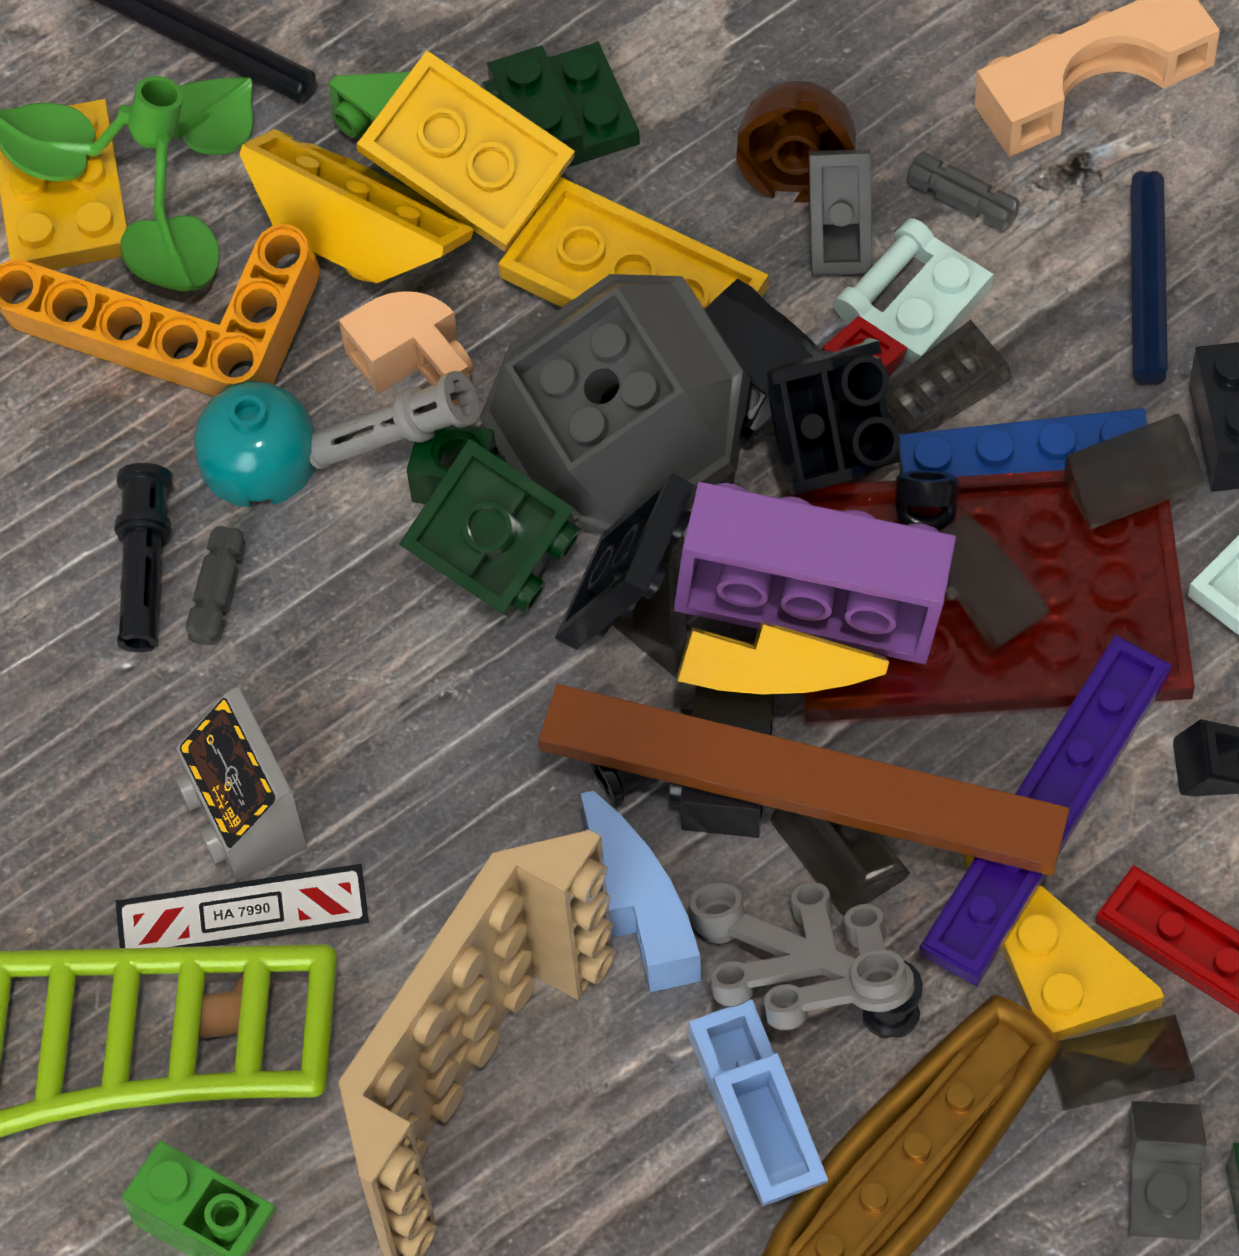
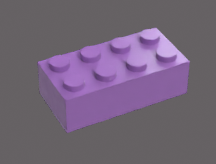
M698 482L682 550L674 611L758 629L760 621L763 620L874 654L926 665L944 602L956 536L940 533L937 529L925 524L902 525L875 519L872 515L863 511L847 510L841 512L812 506L807 501L797 497L774 498L750 493L735 484L719 483L713 485Z

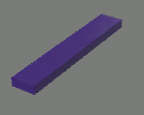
M1117 635L1113 637L1015 793L1016 795L1070 808L1059 854L1171 675L1172 664ZM975 857L922 941L919 955L978 987L1043 882L1046 874Z

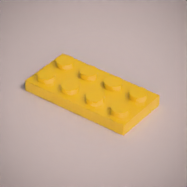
M562 177L556 182L498 263L500 278L560 307L571 302L609 274L682 276L690 284L704 308L737 278L753 287L761 297L769 289L768 274Z

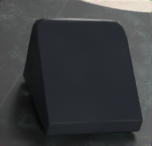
M1200 719L1174 738L1173 748L1181 795L1195 797L1239 794V727Z

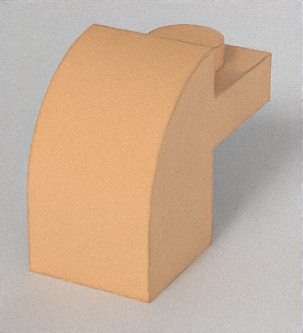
M409 291L389 293L369 301L339 320L345 354L378 394L417 370L423 374L431 385L437 384L442 375L451 371L461 372L470 380L469 374L474 371L473 363L468 353L458 342L454 311L444 302L430 295ZM452 400L453 405H458L460 400Z

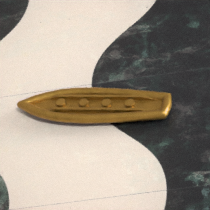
M999 995L990 996L913 1066L833 1147L821 1162L828 1182L796 1194L777 1223L762 1256H911L965 1191L1017 1117L1059 1053L1061 1045L1057 1037L1039 1017L1027 1008Z

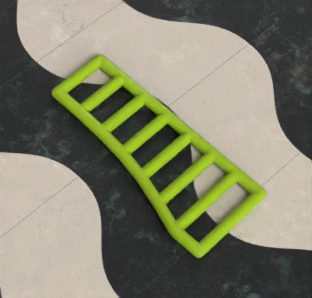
M328 944L0 951V1067L12 977L49 976L34 1100L0 1110V1137L48 1123L111 1110L183 1102L247 1098H314L322 1095L326 1090L337 968V953L335 949ZM309 971L301 1070L262 1071L271 972ZM205 973H244L234 1072L195 1074ZM146 974H178L168 1077L129 1081L140 976ZM113 975L101 1085L62 1093L76 976Z

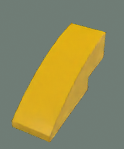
M763 620L760 621L754 644L691 626L678 669L677 681L729 692L762 695L808 693L848 686L885 675L889 661L886 657Z

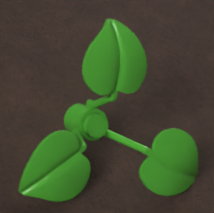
M162 76L143 78L136 85L132 106L121 105L118 116L95 142V130L92 123L82 112L73 107L56 103H34L11 109H0V149L16 167L33 177L49 181L73 180L84 173L87 162L86 156L95 157L100 155L124 125H128L134 140L139 145L151 149L156 148L155 221L140 220L126 228L120 242L122 259L135 275L149 283L184 292L189 290L198 291L210 284L215 276L219 261V248L212 231L197 217L181 215L167 220L165 196L169 141L182 137L192 150L208 155L229 154L241 149L242 144L248 142L253 126L251 103L252 79L250 77L220 78L178 85L174 81Z

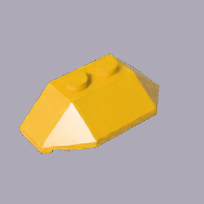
M272 129L241 146L239 156L272 225L287 224L300 229L307 238L315 256L324 257L346 268L348 274L358 280L375 284L438 259L472 239L474 228L470 225L458 221L418 192L348 157L312 143L297 142L289 134L276 129Z

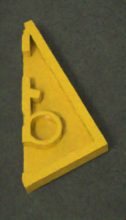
M962 854L969 868L975 857ZM1039 886L1001 948L1025 1008L1039 1017L1060 1041L1162 1007L1164 995L1157 984L1044 887Z

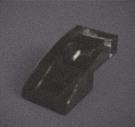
M964 514L939 531L940 533L956 536L945 597L948 602L957 598L992 650L997 649L1050 612L1021 571L970 516Z

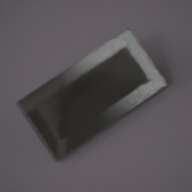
M681 536L675 545L668 544L661 560L668 565V570L662 584L653 597L647 599L642 596L627 618L624 619L618 616L612 624L675 678H677L687 642V614L674 611L684 536Z
M1176 1015L1059 1041L1061 1049L1050 1065L1063 1111L1194 1081L1195 1078Z

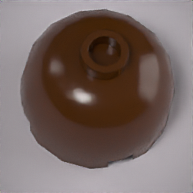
M787 81L767 89L750 103L738 129L737 164L745 180L759 192L775 198V191L800 192L794 202H810L809 151L856 150L855 124L846 105L829 89L809 81Z

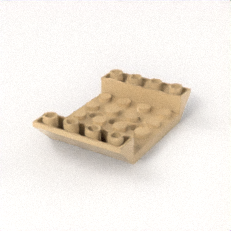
M591 830L492 853L338 1081L359 1177L383 1256H424L432 1244L437 1226L433 1224L435 1217L421 1164L428 1146L425 1139L438 1120L445 1123L456 1111L464 1093V1087L461 1084L474 1065L481 1068L491 1058L500 1038V1033L497 1031L510 1011L516 1014L525 1006L535 986V978L533 976L579 1000L589 983L592 982L598 985L605 978L613 964L616 950L613 949L611 933L613 923L610 922V895L607 894L606 887L608 868L604 865L602 838Z

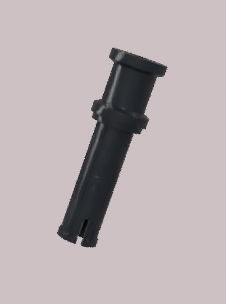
M133 463L122 467L117 473V485L122 490V511L115 519L114 530L118 539L123 542L117 645L129 652H148L154 650L155 646H158L161 544L166 542L171 533V522L165 516L166 493L173 486V475L167 468L158 464Z

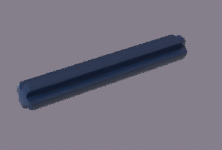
M1138 171L1132 176L1133 378L1140 384L1151 383L1157 385L1165 381L1168 370L1164 177L1157 171L1149 173Z

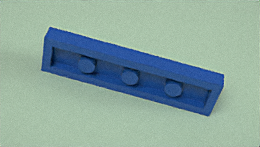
M1144 408L899 435L901 459L899 464L901 473L918 470L950 473L959 480L958 495L1153 474L1155 463Z

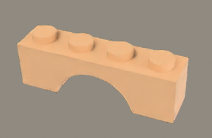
M1137 0L1112 12H1100L1087 23L1062 34L1048 35L1035 46L1010 57L1002 56L992 60L983 69L977 71L974 107L1008 157H1011L1061 135L1065 97L1073 87L1089 77L1108 72H1124L1144 77L1164 89L1213 67L1220 29L1198 0Z

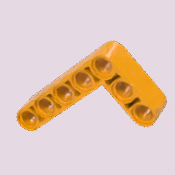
M287 224L269 227L257 239L220 325L34 263L14 259L0 264V312L9 325L20 332L215 396L228 386L246 381L274 384L318 282L320 267L307 238L300 229ZM292 253L300 254L298 260L290 267L283 269L275 268L277 262L285 255ZM28 288L32 289V293L26 300L21 303L11 304L12 299L18 292ZM81 306L87 307L86 312L81 318L76 321L65 322L67 315L73 309ZM267 307L276 308L274 315L267 321L261 323L252 322L255 314L261 309ZM142 325L139 333L132 339L119 340L122 332L129 326ZM191 342L197 343L196 349L188 357L182 359L174 358L175 352L182 345ZM253 361L252 367L243 376L236 378L228 377L230 370L237 363Z

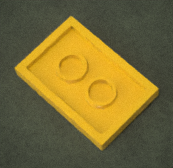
M426 50L357 143V151L458 221L470 225L474 228V232L504 252L507 251L567 169L575 154L573 149L428 50Z
M105 99L68 105L82 112L90 120L95 130L94 142L99 139L111 124ZM114 140L108 144L100 155L95 157L86 156V168L80 177L66 181H49L33 177L16 167L0 149V196L10 260H24L55 270L122 257L120 242L128 224Z

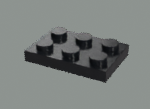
M671 473L602 533L555 636L556 639L577 650L594 635L603 637L618 616L624 619L627 618L642 596L647 599L653 597L662 584L668 570V565L661 561L668 544L675 545L689 524L691 511L686 509L685 506L695 485Z

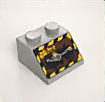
M234 688L224 694L176 747L183 772L173 776L188 811L190 812L200 807L208 825L199 828V832L213 863L217 864L226 860L237 881L307 849L293 793L240 688Z

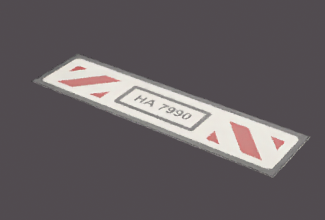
M362 864L115 901L120 948L221 946L369 923Z

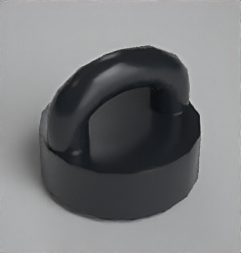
M918 470L899 474L895 481V510L899 521L904 525H929L938 531L951 525L957 514L958 478L950 473ZM911 506L941 507V512L936 516H920L911 511Z

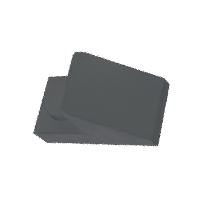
M870 150L809 151V222L812 275L866 274L872 267Z
M1131 1101L1129 1236L1199 1240L1201 1233V1164L1206 1150V1136L1200 1105Z

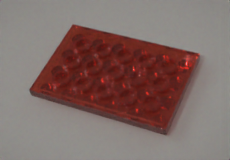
M1165 464L956 477L959 480L956 518L951 525L939 531L940 533L955 535L956 540L944 602L926 665L884 656L889 661L885 675L848 686L803 693L805 722L1070 707L1113 637L1117 635L1173 665L1171 675L1155 701L1192 699L1195 685ZM896 480L836 484L798 495L790 494L788 490V497L803 499L812 506L841 512L847 510L863 511L872 515L875 519L904 525L896 516ZM911 506V511L916 515L930 517L939 514L941 507Z

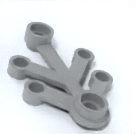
M809 882L801 884L792 891L790 896L793 917L796 922L803 925L806 938L746 914L741 892L733 885L727 883L708 884L696 890L690 898L689 906L693 927L706 941L720 944L736 938L778 956L749 963L729 961L716 966L710 974L713 996L717 1003L723 1006L744 1004L752 997L753 988L819 975L833 979L832 981L800 988L791 984H782L771 988L765 994L764 1005L767 1021L776 1029L790 1030L799 1027L805 1022L807 1011L853 1003L866 1011H890L903 1005L914 992V977L910 967L904 963L903 958L899 954L885 949L886 926L884 913L875 905L860 904L854 906L844 916L847 940L852 946L859 948L860 955L854 959L836 950L829 920L833 913L830 891L821 883Z

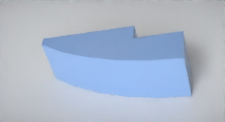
M595 791L581 793L585 829L595 832L602 838L604 865L608 868L606 887L607 894L610 895L609 916L610 922L613 923L612 937L636 933L649 992L702 982L699 949L688 915L671 879L649 846L621 814Z
M750 999L744 1004L730 1006L689 1021L688 1038L733 1146L762 1206L827 1183L828 1178L778 1053L774 1054L753 1000Z

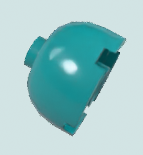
M246 381L228 386L215 395L198 417L194 435V453L203 482L218 498L240 507H251L250 501L261 502L268 499L271 500L272 505L286 501L305 487L316 470L310 463L312 435L315 429L306 407L293 393L268 382Z

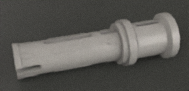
M451 371L442 375L437 384L423 389L415 386L405 388L399 391L398 395L395 396L393 402L389 405L359 414L324 429L316 430L312 435L310 463L317 469H325L334 463L371 452L405 438L409 441L422 443L433 438L437 430L450 425L460 428L475 423L479 416V401L475 388L468 377L458 371ZM459 399L460 403L453 405L452 400ZM374 429V431L352 439V437L357 434Z

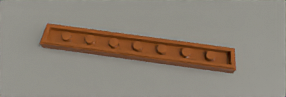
M556 684L538 739L540 751L1054 876L1070 810L1069 807L561 684Z

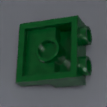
M599 41L549 58L543 45L487 62L489 80L481 82V87L575 151L574 159L567 168L640 144L639 129Z
M469 439L399 545L510 619L516 608L523 613H527L538 600L546 585V582L538 576L551 556L560 561L563 560L576 543L581 529L573 523L580 513Z

